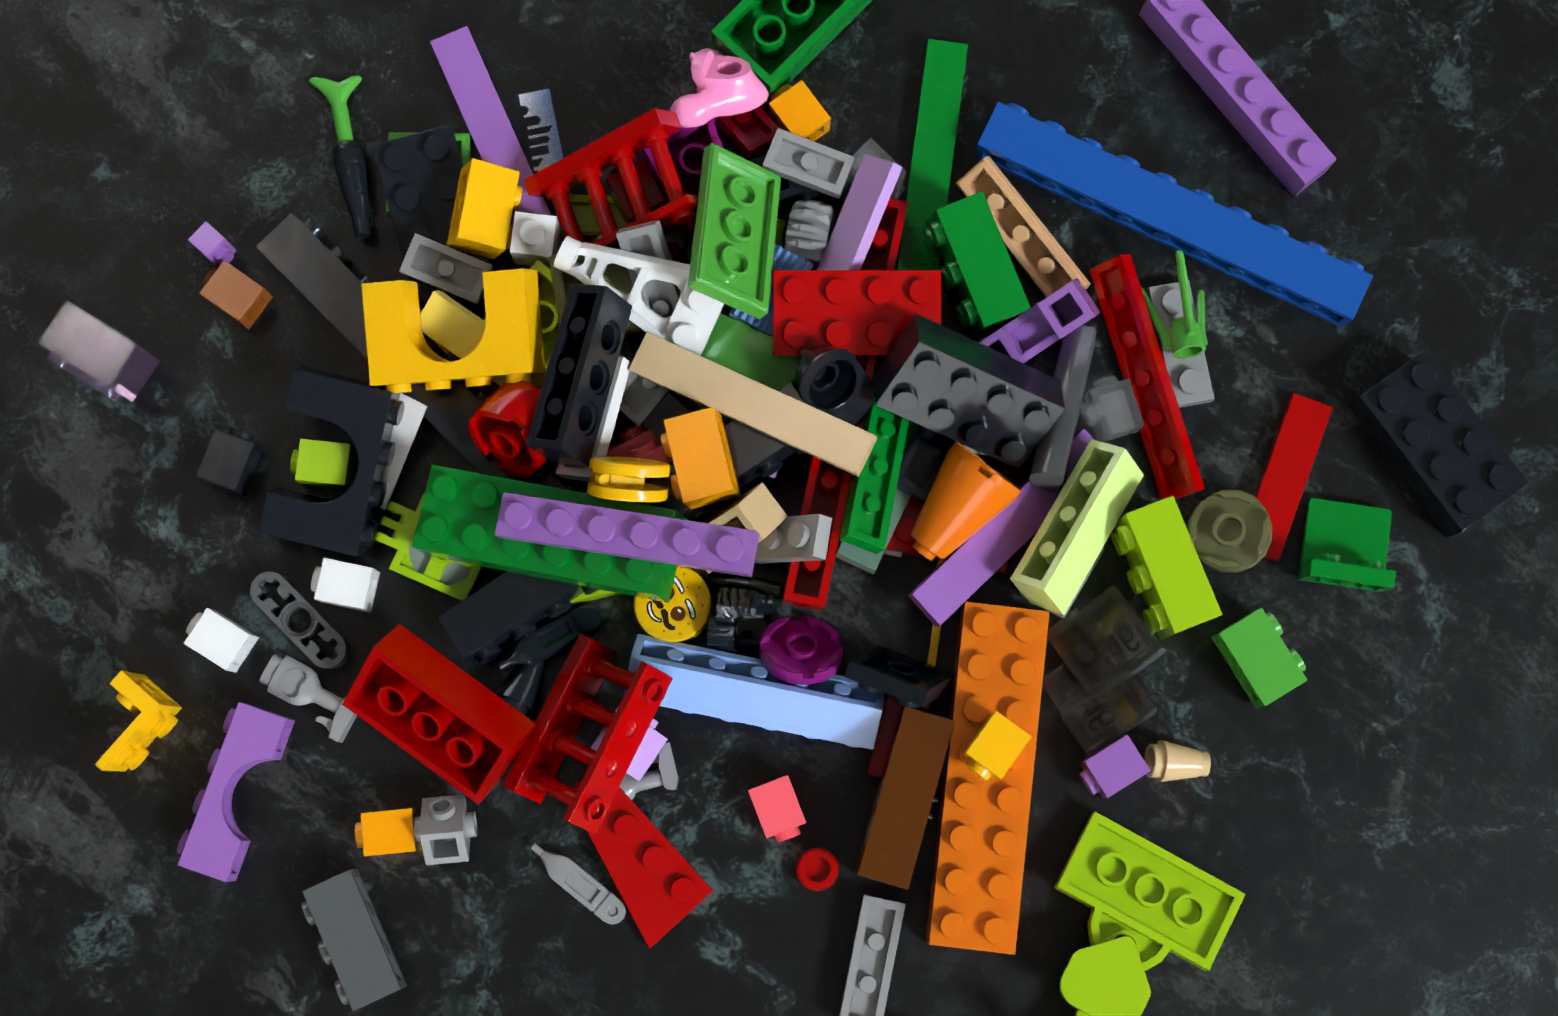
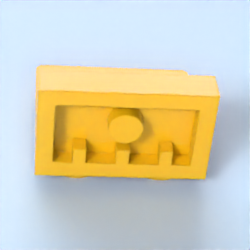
M121 670L109 684L119 692L116 699L125 708L135 714L138 710L141 713L96 762L95 765L101 771L125 772L128 768L131 771L136 769L147 758L149 751L146 748L157 736L159 738L164 737L173 729L178 721L175 715L182 709L177 702L146 675Z

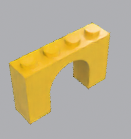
M522 268L482 272L486 312L484 334L480 343L469 355L453 362L437 355L429 347L423 336L417 282L397 280L361 284L370 386H385L388 391L406 393L412 392L411 384L425 383L426 390L451 389V380L465 379L466 387L491 385V377L506 376V383H516L521 380L532 382L531 374L545 373L537 270Z

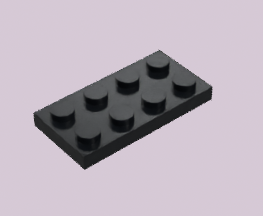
M452 124L372 145L403 260L415 233L446 246L460 171L464 166ZM460 251L469 256H472L481 261L491 264L489 258ZM408 277L409 281H414L418 284L419 305L427 303L433 291L440 290ZM445 292L449 297L454 296L452 294Z

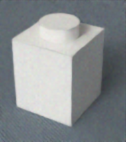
M515 212L510 254L515 264L533 266L539 260L546 267L550 268L549 258L551 255H557L559 249L561 227L557 216Z
M323 558L322 566H317L314 570L311 591L315 592L314 599L319 602L371 613L380 572L371 567Z
M206 608L204 613H197L190 621L186 629V633L189 636L184 644L224 670L236 673L259 637L218 611Z

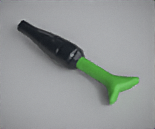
M356 75L341 82H336L326 78L313 77L309 82L323 93L331 105L338 142L333 149V165L345 204L352 219L355 237L371 236V229L368 219L366 158L362 146L354 141L347 106L350 94L359 85L362 78Z

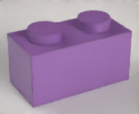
M207 221L188 239L216 267H219L224 260L230 263L234 258V253L237 251Z

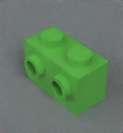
M1263 608L1252 611L1211 636L1255 708L1269 705L1307 681L1303 673L1306 670V666L1302 658L1293 648L1288 650L1280 637L1283 634L1281 625L1272 613L1268 612L1266 614Z

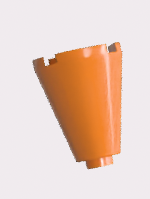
M956 441L949 448L910 534L916 540L912 547L930 561H933L936 556L943 560L946 559L1013 503L1021 493V489Z

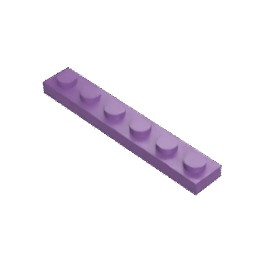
M504 492L495 535L503 539L752 577L760 535L755 530Z

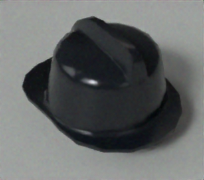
M822 346L811 351L802 348L800 350L802 359L797 365L794 377L802 401L849 424L859 425L870 412L874 402V388L870 378L856 357L847 349Z

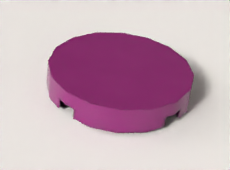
M790 616L779 618L769 624L761 634L759 658L764 668L778 679L791 684L801 685L821 683L834 676L841 666L843 657L841 638L836 630L823 621L807 616H801L800 621H789Z

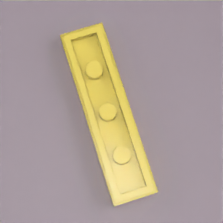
M440 290L433 291L420 314L422 332L461 359L469 355L477 347L484 334L486 322ZM545 363V373L531 374L532 382L528 383L536 387L543 385L548 364ZM506 376L491 377V380L501 385L506 381Z

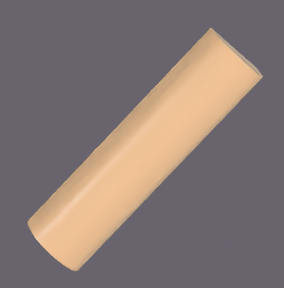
M985 156L956 182V185L966 197L983 191L1006 248L1046 298L1076 278L1079 279L1085 290L1091 285L990 156Z

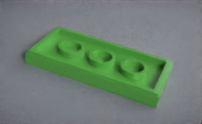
M714 143L707 146L703 153L688 287L757 319H761L768 313L781 176Z

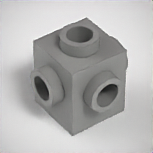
M465 795L422 798L421 816L414 817V835L416 842H421L426 865L469 861L470 837H477V818L475 811L468 812Z

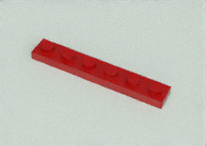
M1121 254L1089 269L1161 500L1170 496H1174L1176 500L1204 490L1205 487L1131 254Z

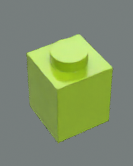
M300 439L299 449H294L292 452L291 473L295 474V480L303 486L348 490L354 482L357 449L347 443Z

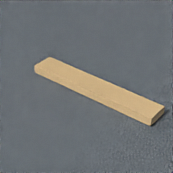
M649 332L646 333L628 369L631 373L707 408L714 407L724 416L858 477L877 440L876 435Z

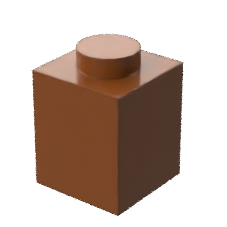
M225 260L219 267H214L207 273L202 282L203 289L199 293L210 304L248 330L273 298L264 287Z

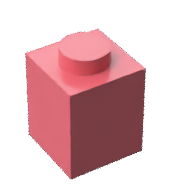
M788 775L748 790L766 839L775 836L777 843L801 834L798 826L805 824L806 821Z

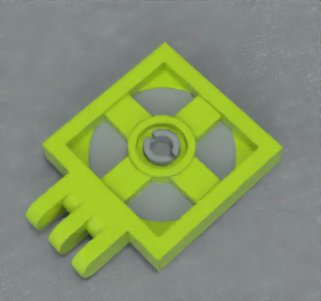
M425 493L416 511L390 501L387 509L394 514L401 515L400 520L396 522L383 516L379 524L394 530L393 535L389 537L383 532L376 531L374 540L397 550L389 569L460 601L471 596L483 571V566L431 557L412 548Z

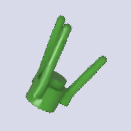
M1178 250L1175 256L1184 317L1171 322L1169 333L1145 290L1141 289L1152 323L1161 338L1163 350H1172L1175 358L1187 359L1204 353L1206 345H1208L1205 332V293L1202 289L1196 292L1195 319L1193 317L1184 253L1182 250Z

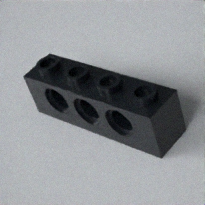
M585 284L570 285L526 442L527 447L553 463L589 467V461L593 453L632 310V305L609 287Z

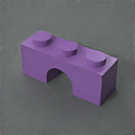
M1076 278L979 343L1025 363L1098 315L1100 311L1079 279Z

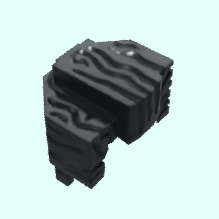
M719 587L718 594H712L707 645L718 646L719 651L752 657L753 649L760 646L761 634L771 624L774 595L760 594L757 590Z

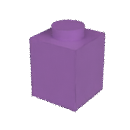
M1128 735L1118 737L1079 762L1084 770L1079 773L1083 784L1091 795L1098 793L1101 798H1109L1151 771Z

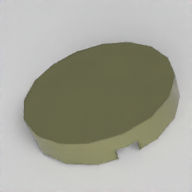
M1220 490L1212 493V496L1207 497L1195 506L1188 521V532L1199 559L1207 567L1224 573H1238L1254 567L1266 555L1272 542L1273 525L1266 508L1255 496L1241 490Z

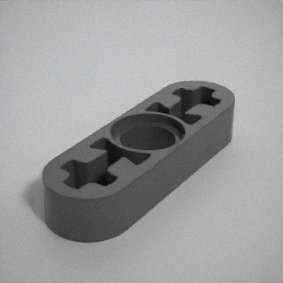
M271 571L263 572L255 577L250 587V595L253 602L316 666L333 670L341 667L347 661L350 653L347 640L287 578ZM266 582L273 585L279 582L280 586L277 588V593L288 602L292 595L296 600L287 604L284 608L271 598L263 600L262 597L266 593L263 585ZM280 609H282V611H281V613H280V615H279V617H278L275 612L278 611V610H280ZM297 609H306L311 615V624L304 632L296 633L289 626V617ZM321 625L325 630L319 632L318 635L328 643L335 641L338 643L334 649L338 656L334 660L329 657L320 658L323 649L316 641L311 640L308 646L304 643L305 640L313 637L318 632Z

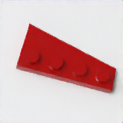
M583 778L572 788L578 790ZM619 786L596 834L588 830L587 832L650 949L713 890Z

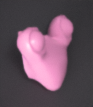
M705 48L696 53L691 52L689 54L692 79L697 86L696 91L698 93L679 97L673 102L669 111L677 114L681 127H699L715 117L733 116L756 109L767 101L769 93L766 86L752 71L749 62L738 57L725 56L714 49Z

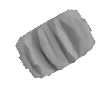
M810 199L807 201L799 200L794 203L789 214L784 249L789 250L805 261L811 262L813 264L812 269H818L833 232L835 218L832 205Z

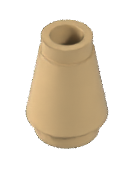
M1159 740L1157 744H1149L1145 751L1144 761L1151 770L1146 775L1149 778H1155L1157 782L1196 778L1199 776L1207 777L1210 772L1211 758L1207 751H1200Z

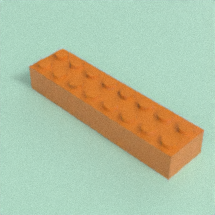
M964 602L961 605L954 674L956 675L952 685L949 719L954 720L955 723L944 760L925 940L929 945L1015 955L1050 611ZM997 711L1032 737L1002 779L996 780L991 776L988 781H985L966 767L970 760L962 755V753L991 713Z

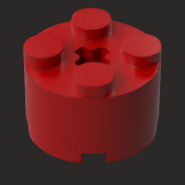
M523 380L516 383L503 382L477 408L474 416L468 423L469 433L478 450L485 457L491 452L500 460L496 467L518 478L530 477L548 460L526 446L542 385L536 387Z

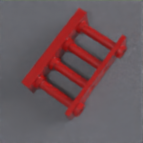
M657 108L524 180L528 195L544 197L548 201H552L565 238L569 236L582 243L584 241L568 195L570 194V188L579 183L584 184L603 238L591 244L620 249L616 236L620 229L616 225L600 180L603 176V170L611 166H617L636 218L634 222L622 228L660 220L662 229L672 224L682 225L696 218L698 196L684 193L666 144L669 140L668 135L682 128L678 116L675 112ZM644 148L651 149L670 203L653 212L650 210L633 160L636 158L635 153Z
M579 634L535 721L536 726L524 743L503 786L540 804L546 794L569 806L563 818L564 820L596 834L673 678L644 662H641L636 674L612 663L617 652L583 634ZM604 678L628 689L617 712L593 702ZM584 717L608 728L597 751L573 740ZM565 755L589 767L578 790L554 778Z

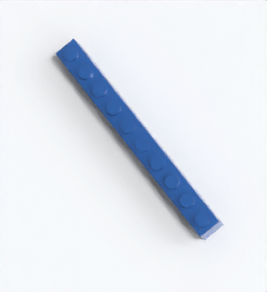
M1000 102L997 103L977 144L974 157L982 160L985 156H990L998 168L1169 248L1176 251L1182 250L1184 255L1341 328H1344L1354 319L1373 278V275L1365 272L1364 267L1358 262L1345 258L1339 260L1326 254V249L1311 241H1304L1302 243L1289 237V232L1278 225H1263L1251 219V214L1244 209L1234 206L1227 208L1214 202V197L1199 189L1190 191L1177 185V180L1163 172L1151 173L1141 168L1139 162L1129 156L1110 154L1102 150V145L1093 139L1086 137L1078 139L1065 133L1066 130L1063 126L1054 121L1044 120V122L1028 116L1029 112L1017 104L1007 103L1005 105Z

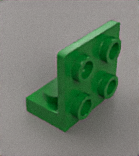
M1317 498L1308 500L1298 580L1375 592H1383L1395 588L1396 571L1386 569L1392 511L1390 509Z

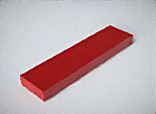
M1296 393L1290 396L1255 497L1266 508L1273 525L1272 542L1263 558L1274 562L1279 561L1333 409L1331 406Z

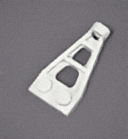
M567 236L553 264V267L576 277L585 285L609 287L632 305L629 320L646 333L649 332L699 356L702 355L724 306V303L688 287L690 265L587 242L582 243ZM579 255L585 256L583 264L577 263ZM608 264H618L637 273V279L631 293L624 294L604 280L603 274ZM660 280L673 283L679 287L681 295L671 316H659L645 305L641 293L646 282Z

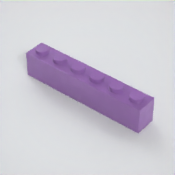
M1145 0L1139 16L1293 197L1297 196L1331 167L1337 160L1336 157L1202 0Z

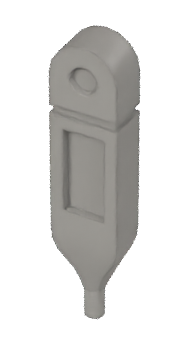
M536 843L531 847L540 856L550 878L590 911L595 912L594 914L601 920L614 925L620 923L625 918L627 913L625 903L575 861L567 856L543 850Z

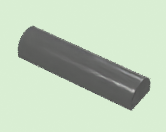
M1081 325L1061 340L1053 377L1060 382L1065 410L1037 445L1029 477L1032 484L1044 490L1059 493L1063 488L1097 333L1095 327Z

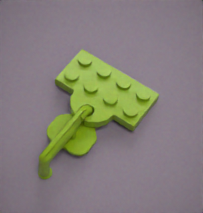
M1097 812L1091 813L1054 887L1058 891L1091 908L1087 924L1091 946L1077 950L1072 954L1060 979L1062 997L1068 1004L1077 1008L1074 1016H1141L1151 995L1145 971L1161 963L1169 952L1204 971H1209L1246 894Z

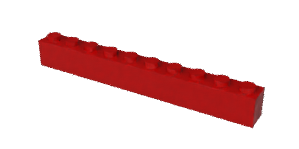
M889 199L861 270L895 269L908 206L907 201ZM855 356L872 381L877 356ZM863 421L856 427L862 429ZM814 456L812 458L801 515L821 514L832 518L826 560L791 562L783 604L824 612L852 474Z

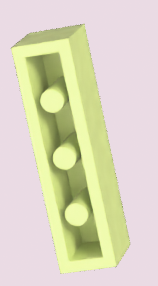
M1093 439L1089 441L1010 578L1030 604L1065 615L1144 476L1125 448Z

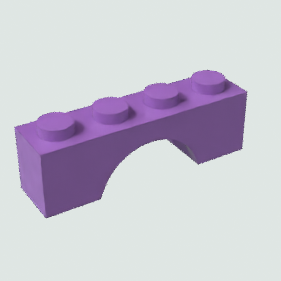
M238 702L236 709H230L223 725V732L227 734L222 748H217L214 751L208 764V773H211L207 788L206 790L201 789L193 804L192 812L196 814L192 828L191 830H185L178 844L177 854L181 855L178 866L224 882L236 881L251 840L239 829L233 817L232 796L235 786L242 775L253 766L266 761L281 760L295 720L242 702Z

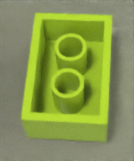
M1174 496L1126 513L1118 520L1114 527L1115 531L1111 532L1112 542L1117 553L1120 556L1124 554L1131 569L1127 571V578L1133 592L1136 595L1141 593L1147 608L1142 611L1143 617L1152 634L1157 632L1159 640L1222 615Z

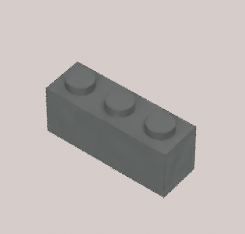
M350 869L302 891L305 897V901L301 902L303 913L311 926L316 924L322 940L318 942V947L327 965L333 964L339 978V980L335 981V988L344 1005L350 1004L352 1011H355L407 987L358 869Z

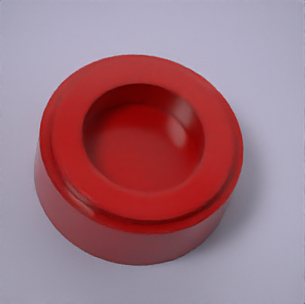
M811 848L799 857L796 873L798 879L806 888L821 891L834 884L838 877L839 865L835 856L830 851L823 848Z

